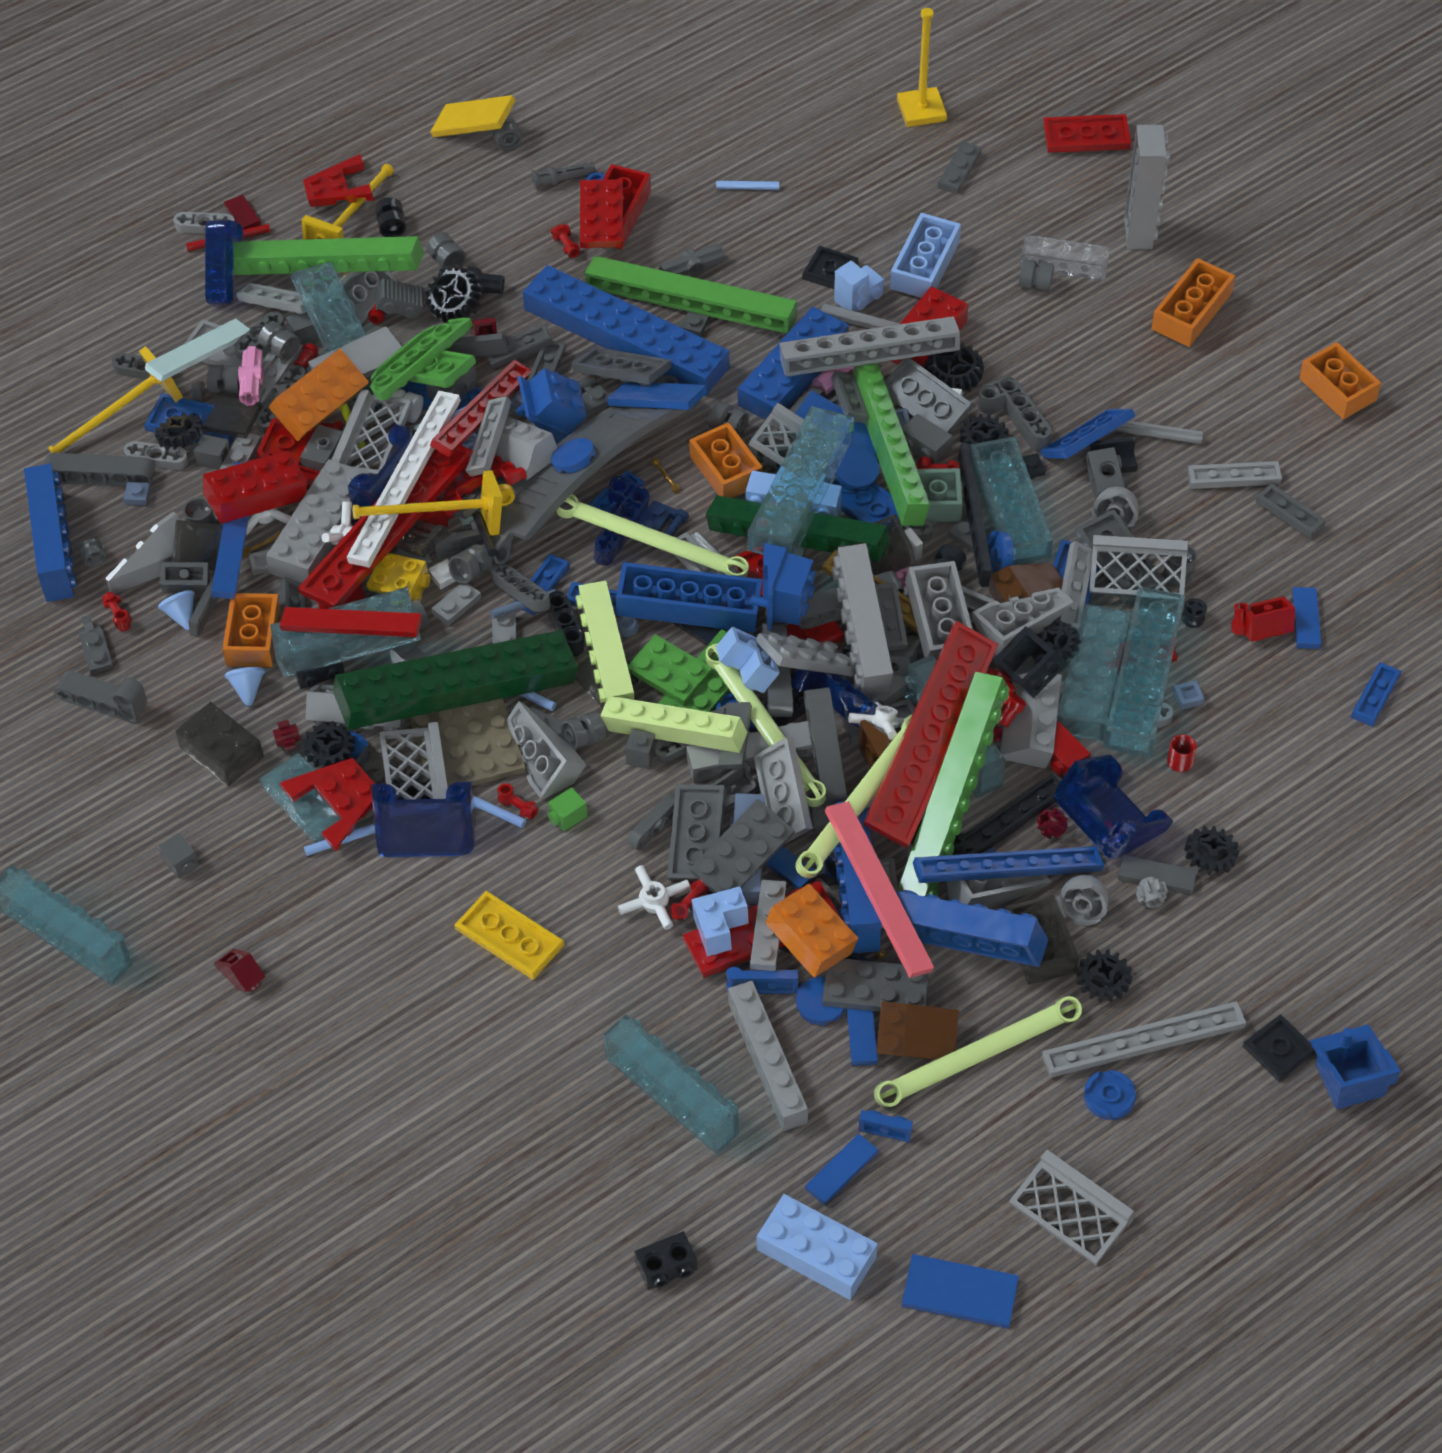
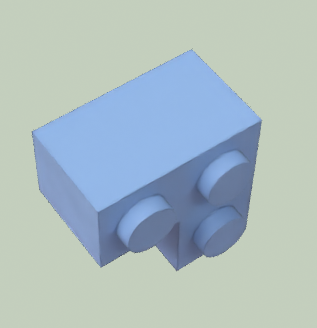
M849 261L835 271L834 301L844 309L856 312L863 310L866 305L879 299L884 294V278L867 265L860 268L853 261Z
M731 627L716 646L719 660L727 667L731 666L740 670L743 684L748 689L764 693L780 673L777 663L756 642L757 637Z
M741 887L692 899L693 917L707 956L732 950L729 929L749 923L748 908Z

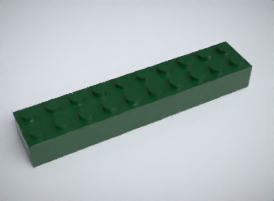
M562 630L337 674L335 676L333 694L347 729L351 730L574 684L578 665Z

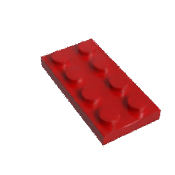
M1126 114L1043 118L1047 153L1131 149Z
M623 179L580 180V248L623 247Z

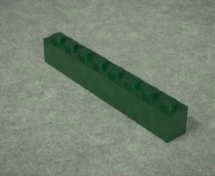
M716 495L706 512L708 527L711 531L831 553L835 550L838 551V547L866 543L869 560L880 561L889 544L887 525Z

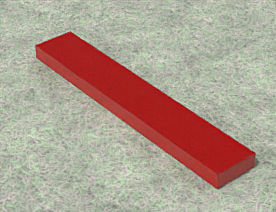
M285 607L279 626L281 631L418 637L423 618L421 613Z

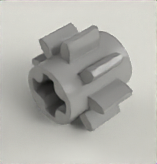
M1147 877L1140 881V886H1137L1138 891L1135 892L1139 903L1144 902L1148 908H1155L1164 903L1168 890L1165 881L1159 883L1156 877Z

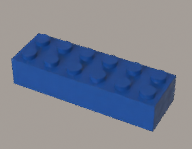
M812 306L779 343L849 332V324ZM778 344L738 387V406L766 420L777 403L789 409L812 384V380L819 376L822 371L785 377L780 361V344Z
M51 463L24 468L36 568L46 602L74 597L73 588L77 587V582L72 571L75 569L73 558L69 556L70 552H72L70 538L66 539L70 531L68 522L64 521L65 517H67L65 503L62 504L63 500H65L63 487H58V485H61L59 473L53 471Z
M623 562L616 595V615L728 630L734 627L744 632L755 633L759 606L750 604L752 595L761 597L762 579Z
M866 806L858 820L871 843L870 828L863 825L868 814ZM839 842L834 848V859L837 862L836 877L840 886L838 893L839 902L842 904L841 919L858 937L852 953L880 952L881 921L841 842Z
M904 890V892L895 891L922 943L1040 967L1048 938L1035 916L1027 913L1022 915L1012 914L1006 909L992 910L981 904H974V906L966 905L956 899H951L950 901L941 900V898L935 895L921 896L910 890Z

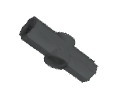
M719 243L698 251L689 248L684 250L679 258L660 264L659 270L697 277L703 273L706 267L725 261V255Z

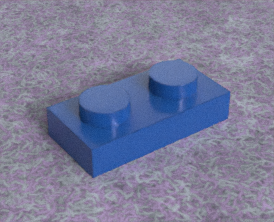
M861 1110L859 1131L910 1143L913 1121H909L901 1116L891 1117L882 1115V1113L875 1110Z

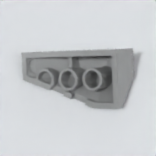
M174 511L155 524L150 530L152 532L150 537L144 543L140 541L135 546L137 547L135 553L130 558H124L107 576L106 582L109 592L117 594L160 577L161 562H191L198 556L195 540Z
M1060 588L1032 593V596L1019 599L1018 596L1013 597L1009 602H990L973 611L972 618L981 635L998 643L994 653L996 657L1025 626L1037 635L1073 606L1074 601Z
M518 701L506 721L516 744L519 745L524 765H526L529 773L526 776L528 782L541 799H545L574 784L586 767V764L569 744L523 702Z
M1047 875L947 881L949 900L956 899L962 901L964 904L971 906L981 904L991 909L1050 885L1051 881Z

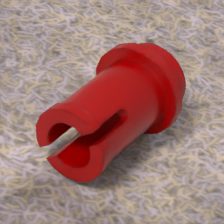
M376 304L368 312L369 321L373 324H380L385 320V312L376 309Z
M311 343L302 347L303 351L293 364L302 366L305 371L309 361L318 357L319 350Z

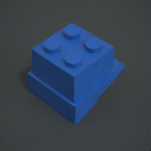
M546 368L541 370L530 381L525 380L521 375L518 377L523 403L516 409L517 415L523 416L526 413V418L536 427L552 433L556 445L570 435L587 416L581 387L576 380L569 379Z
M765 543L763 555V597L752 595L750 604L767 608L768 631H772L774 621L799 625L802 616L806 617L808 613V599H812L815 592V585H812L816 576V570H813V560L788 553L785 547Z
M1369 1024L1353 1029L1345 1028L1342 1032L1310 1040V1044L1317 1054L1316 1067L1336 1110L1383 1097L1389 1086L1397 1083L1401 1071L1388 1050L1384 1049Z

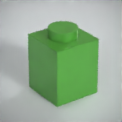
M572 787L548 802L549 820L554 826L558 825L563 831L588 817L586 802Z

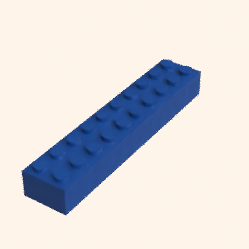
M546 265L523 291L524 310L603 348L670 359L671 369L662 376H674L679 384L707 385V393L704 396H707L730 368L729 350L549 265Z

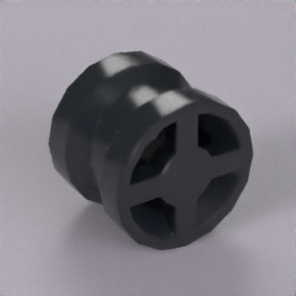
M1198 598L1188 599L1183 607V623L1190 628L1202 626L1207 612L1206 603Z

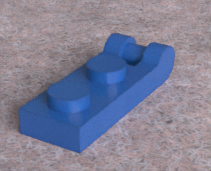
M731 967L726 972L728 980L726 983L727 991L728 988L753 981L758 994H797L798 970L741 971L737 967Z

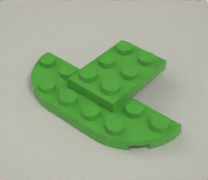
M471 319L448 320V323L437 327L436 325L431 326L413 337L384 361L372 374L370 388L374 396L381 401L388 400L396 390L405 386L408 381L443 388L451 387L461 375L468 373L470 368L476 364L473 355L445 351L458 338L465 336L467 331L474 326Z
M721 629L697 658L655 634L628 665L629 673L665 694L658 704L712 712L716 709V704L720 703L724 696L730 693V689L718 672L707 665L706 650L709 646L718 644L727 632ZM716 653L709 657L714 661H719Z

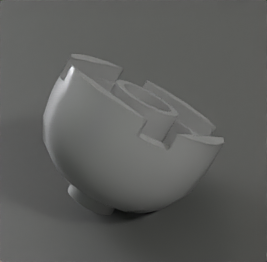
M1119 486L1110 487L1102 491L1094 502L1093 518H1097L1115 509L1128 530L1132 529L1139 514V503L1135 495L1130 490Z
M1079 875L1071 878L1064 884L1058 897V908L1065 918L1069 916L1075 919L1073 923L1077 925L1090 926L1099 923L1101 918L1106 915L1109 907V893L1105 885L1098 878L1091 875Z

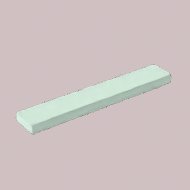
M235 318L146 363L145 370L162 382L234 345L250 329Z

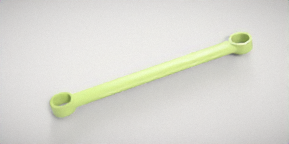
M573 494L564 501L572 505V509L564 510L559 507L556 510V513L562 518L575 517L720 571L725 573V575L747 577L748 562L742 557L735 556L729 558L579 502ZM732 565H736L740 567L744 572L736 574L731 572L728 568Z
M718 644L709 646L706 650L707 665L718 672L738 702L751 703V721L769 747L786 738L753 690L748 689L743 684L739 670L723 665L720 660L714 661L709 658L713 653H716L718 656L716 649ZM797 754L805 793L812 789L816 797L809 798L806 796L807 804L810 807L821 806L826 800L825 785L815 780Z
M912 715L905 719L899 733L845 801L850 802L857 818L876 795ZM830 822L809 849L804 851L796 861V870L804 878L815 877L822 869L823 862L840 842ZM805 857L811 858L803 867L802 859ZM815 862L817 869L815 871H808Z
M1071 996L1060 998L1054 1005L899 1078L881 1082L874 1090L875 1100L882 1107L895 1106L901 1099L1062 1023L1076 1021L1082 1013L1081 1003L1078 999ZM1066 1000L1073 1003L1060 1009L1061 1004ZM1075 1009L1073 1018L1063 1017L1062 1014ZM889 1084L894 1087L880 1094L883 1086ZM896 1093V1099L893 1103L882 1101L883 1098Z

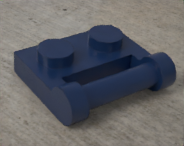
M653 500L637 523L661 532L668 521L672 519L673 521L665 531V534L674 536L681 524L686 523L689 514L683 509L676 510Z

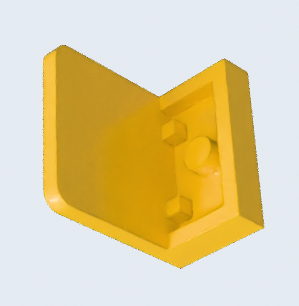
M388 553L374 568L367 582V589L400 598L404 609L405 604L416 599L421 602L422 593L425 588H428L431 575L428 573L426 561Z

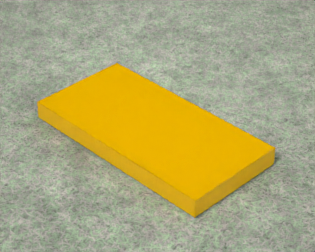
M513 95L445 104L430 132L433 137L501 129L516 100Z
M485 891L455 924V930L532 980L541 973L565 946L564 940L488 891Z

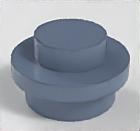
M621 616L617 621L620 636L631 637L639 630V623L633 617Z

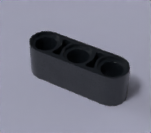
M553 591L549 594V619L555 631L562 630L573 656H578L584 651L583 631L567 595L562 591Z

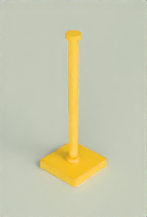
M931 8L921 10V18L923 19L919 90L897 93V101L906 127L947 121V113L938 88H927L930 28L934 13Z
M384 164L381 167L380 173L370 182L372 193L387 176L389 177L394 173L391 165ZM356 199L357 201L351 203L333 224L305 215L301 219L303 240L344 238L343 228L341 227L366 199Z
M146 346L139 350L145 363L156 359ZM150 374V377L58 444L48 447V450L51 453H61L155 384H160L175 402L182 399L183 396L172 377L161 382Z
M483 471L481 499L366 507L353 505L354 519H359L360 516L480 508L490 535H499L503 496L493 471Z

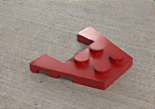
M361 154L303 179L310 207L336 205L338 200H348V203H355L358 198H365L366 201L374 200L370 184L348 189L345 181V175L365 170Z
M272 418L257 450V457L262 458L288 450L307 479V489L309 490L320 471L300 466V456L316 428L297 441L278 418ZM335 421V423L322 422L319 424L340 431L343 428L342 421Z
M494 456L490 471H493L495 478L503 476L507 484L512 485L527 477L524 468H516L514 463L509 461L505 463L501 457ZM466 465L445 489V493H443L444 501L463 500L461 495L470 494L475 488L482 485L483 474L470 476L466 472ZM446 510L445 513L449 516L459 510Z
M353 758L279 783L281 789L293 803L315 789L339 816V821L321 832L323 838L335 852L341 848V843L347 835L350 836L355 830L354 827L358 821L367 815L382 796L381 790Z

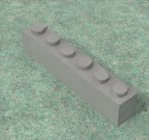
M808 721L789 723L779 727L785 737L794 738L796 752L801 760L813 758ZM759 731L749 733L745 762L749 765L750 771L756 770L753 756L769 747ZM695 745L686 746L687 762L693 783L720 778L733 770L720 769L719 749Z
M753 981L728 988L729 1006L783 1132L808 1124V1108Z

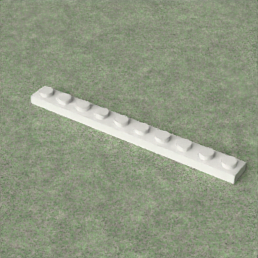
M438 391L375 506L405 504L434 451V448L430 446L432 439L449 423L461 401L458 394ZM399 514L369 516L347 555L348 563L370 568Z

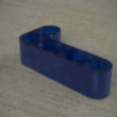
M211 220L206 223L205 299L209 305L231 304L233 301L234 242L242 241L243 229L240 223L232 220Z
M624 477L613 478L609 483L608 500L611 504L618 507L614 515L622 518L629 517L627 520L637 523L648 508L649 492ZM604 528L594 543L593 558L595 562L599 565L610 564L629 537L621 534L614 535L613 533L615 532Z
M796 669L791 680V686L801 692L829 688L833 709L846 720H848L850 713L875 715L878 705L842 675ZM851 723L854 726L860 728L859 723Z

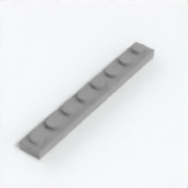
M1236 1001L1042 1051V1058L1050 1078L1242 1029L1245 1028L1246 1021Z

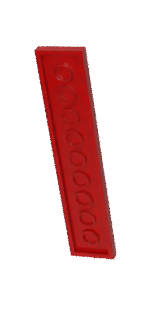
M461 445L448 457L434 449L405 504L434 502L465 468L473 450ZM424 512L402 513L398 515L370 568L348 563L347 555L369 517L362 516L298 587L299 594L330 609H339Z
M958 621L953 624L863 822L864 826L905 848L910 845L930 800L975 672L986 673L998 643Z

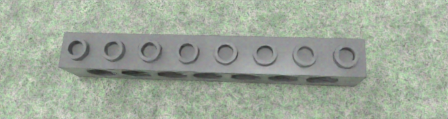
M953 316L779 343L780 361L785 377L957 351L960 350V331Z

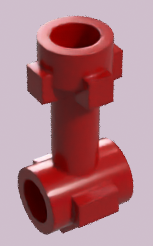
M560 224L550 230L553 240H561L564 244L563 252L565 255L567 254L570 258H575L579 255L580 246L578 243H573L570 240L571 230L568 224Z
M921 457L918 459V463H916V468L958 469L959 462L948 460V464H931L929 457Z
M107 592L102 597V603L105 609L110 608L114 614L112 620L115 628L122 632L129 630L132 622L129 612L120 608L119 603H121L119 595H116L114 592Z
M503 783L497 788L499 803L504 806L514 805L521 810L519 813L523 818L527 817L531 820L537 815L539 808L536 806V803L532 800L525 802L514 794V787L509 783Z
M699 879L696 883L693 882L689 886L692 891L681 903H673L670 907V918L672 920H685L688 917L687 913L692 905V899L708 895L709 888Z

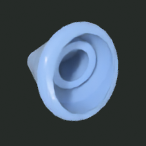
M186 590L174 594L163 600L158 605V609L167 614L184 629L189 630V620L193 614L195 593L192 590Z
M245 667L228 671L225 674V678L230 682L247 707L252 706L265 670L261 667Z

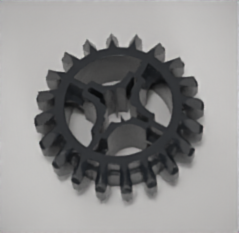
M454 265L453 269L446 266L445 272L439 270L438 277L432 276L434 282L427 283L430 290L425 292L428 296L425 301L429 305V311L433 313L434 317L447 323L451 319L470 318L469 314L471 312L476 314L475 307L481 306L478 300L483 298V295L480 293L483 288L480 285L479 278L472 271L463 266L459 268ZM466 283H467V295H465V290H466L465 285H466ZM442 294L444 295L443 306L441 304Z
M964 342L960 345V350L929 355L924 365V369L950 388L962 389L963 392L964 390L970 392L972 387L977 388L984 372L982 356H979L978 350L973 351L972 345L965 347Z

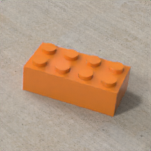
M1197 258L1155 309L1151 329L1190 347L1231 296L1235 275Z
M339 348L276 397L269 405V409L292 436L299 441L359 394L360 390H363L369 381L342 349Z

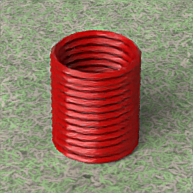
M1179 734L1172 738L1167 764L1173 771L1186 772L1192 768L1197 743L1191 736Z

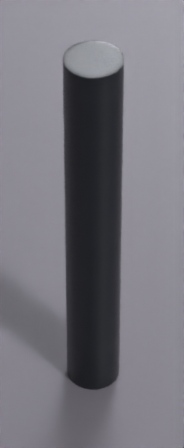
M475 511L472 517L488 555L494 557L497 555L495 545L481 512Z

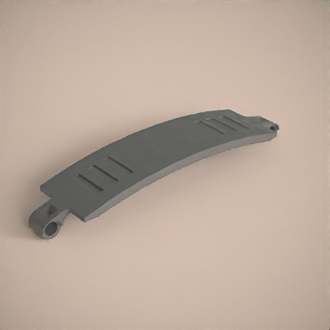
M699 400L695 405H693L690 409H695V408H697V406H698L699 403H700V400ZM612 406L560 441L557 447L573 439H589L596 449V455L590 458L591 462L588 466L574 473H566V471L559 473L550 463L530 479H522L512 486L515 499L511 504L502 506L499 535H490L497 550V555L491 557L492 562L497 564L505 563L510 556L509 549H511L513 536L528 540L539 531L563 502L598 469L647 433L682 415L687 410Z

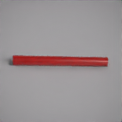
M269 224L185 244L189 252L218 245L221 242H231L271 231Z

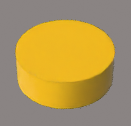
M508 484L498 485L503 496L502 506L511 504L515 499L513 487Z

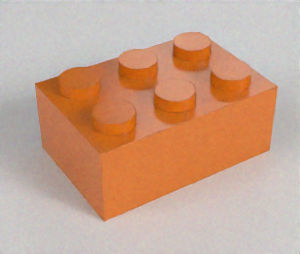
M1338 342L1303 360L1299 379L1343 420L1377 401L1381 382Z
M729 422L689 440L690 458L719 496L734 498L745 493L751 471L763 472L762 465Z
M236 593L235 599H230L222 648L226 666H274L281 619V606L278 594Z
M810 884L772 906L765 922L814 978L851 955L858 941V937Z

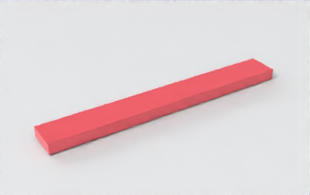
M850 802L827 806L825 813L909 978L932 972L934 966Z

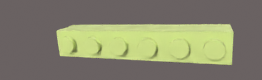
M600 581L579 585V595L575 596L577 608L583 611L580 614L582 628L587 627L588 631L584 632L586 645L592 648V651H589L591 665L596 664V669L593 670L595 683H600L601 688L598 689L600 703H606L608 696L634 700V690L607 582Z
M608 696L600 715L608 731L630 735L631 729L655 733V739L736 753H740L747 735L741 718L737 716Z

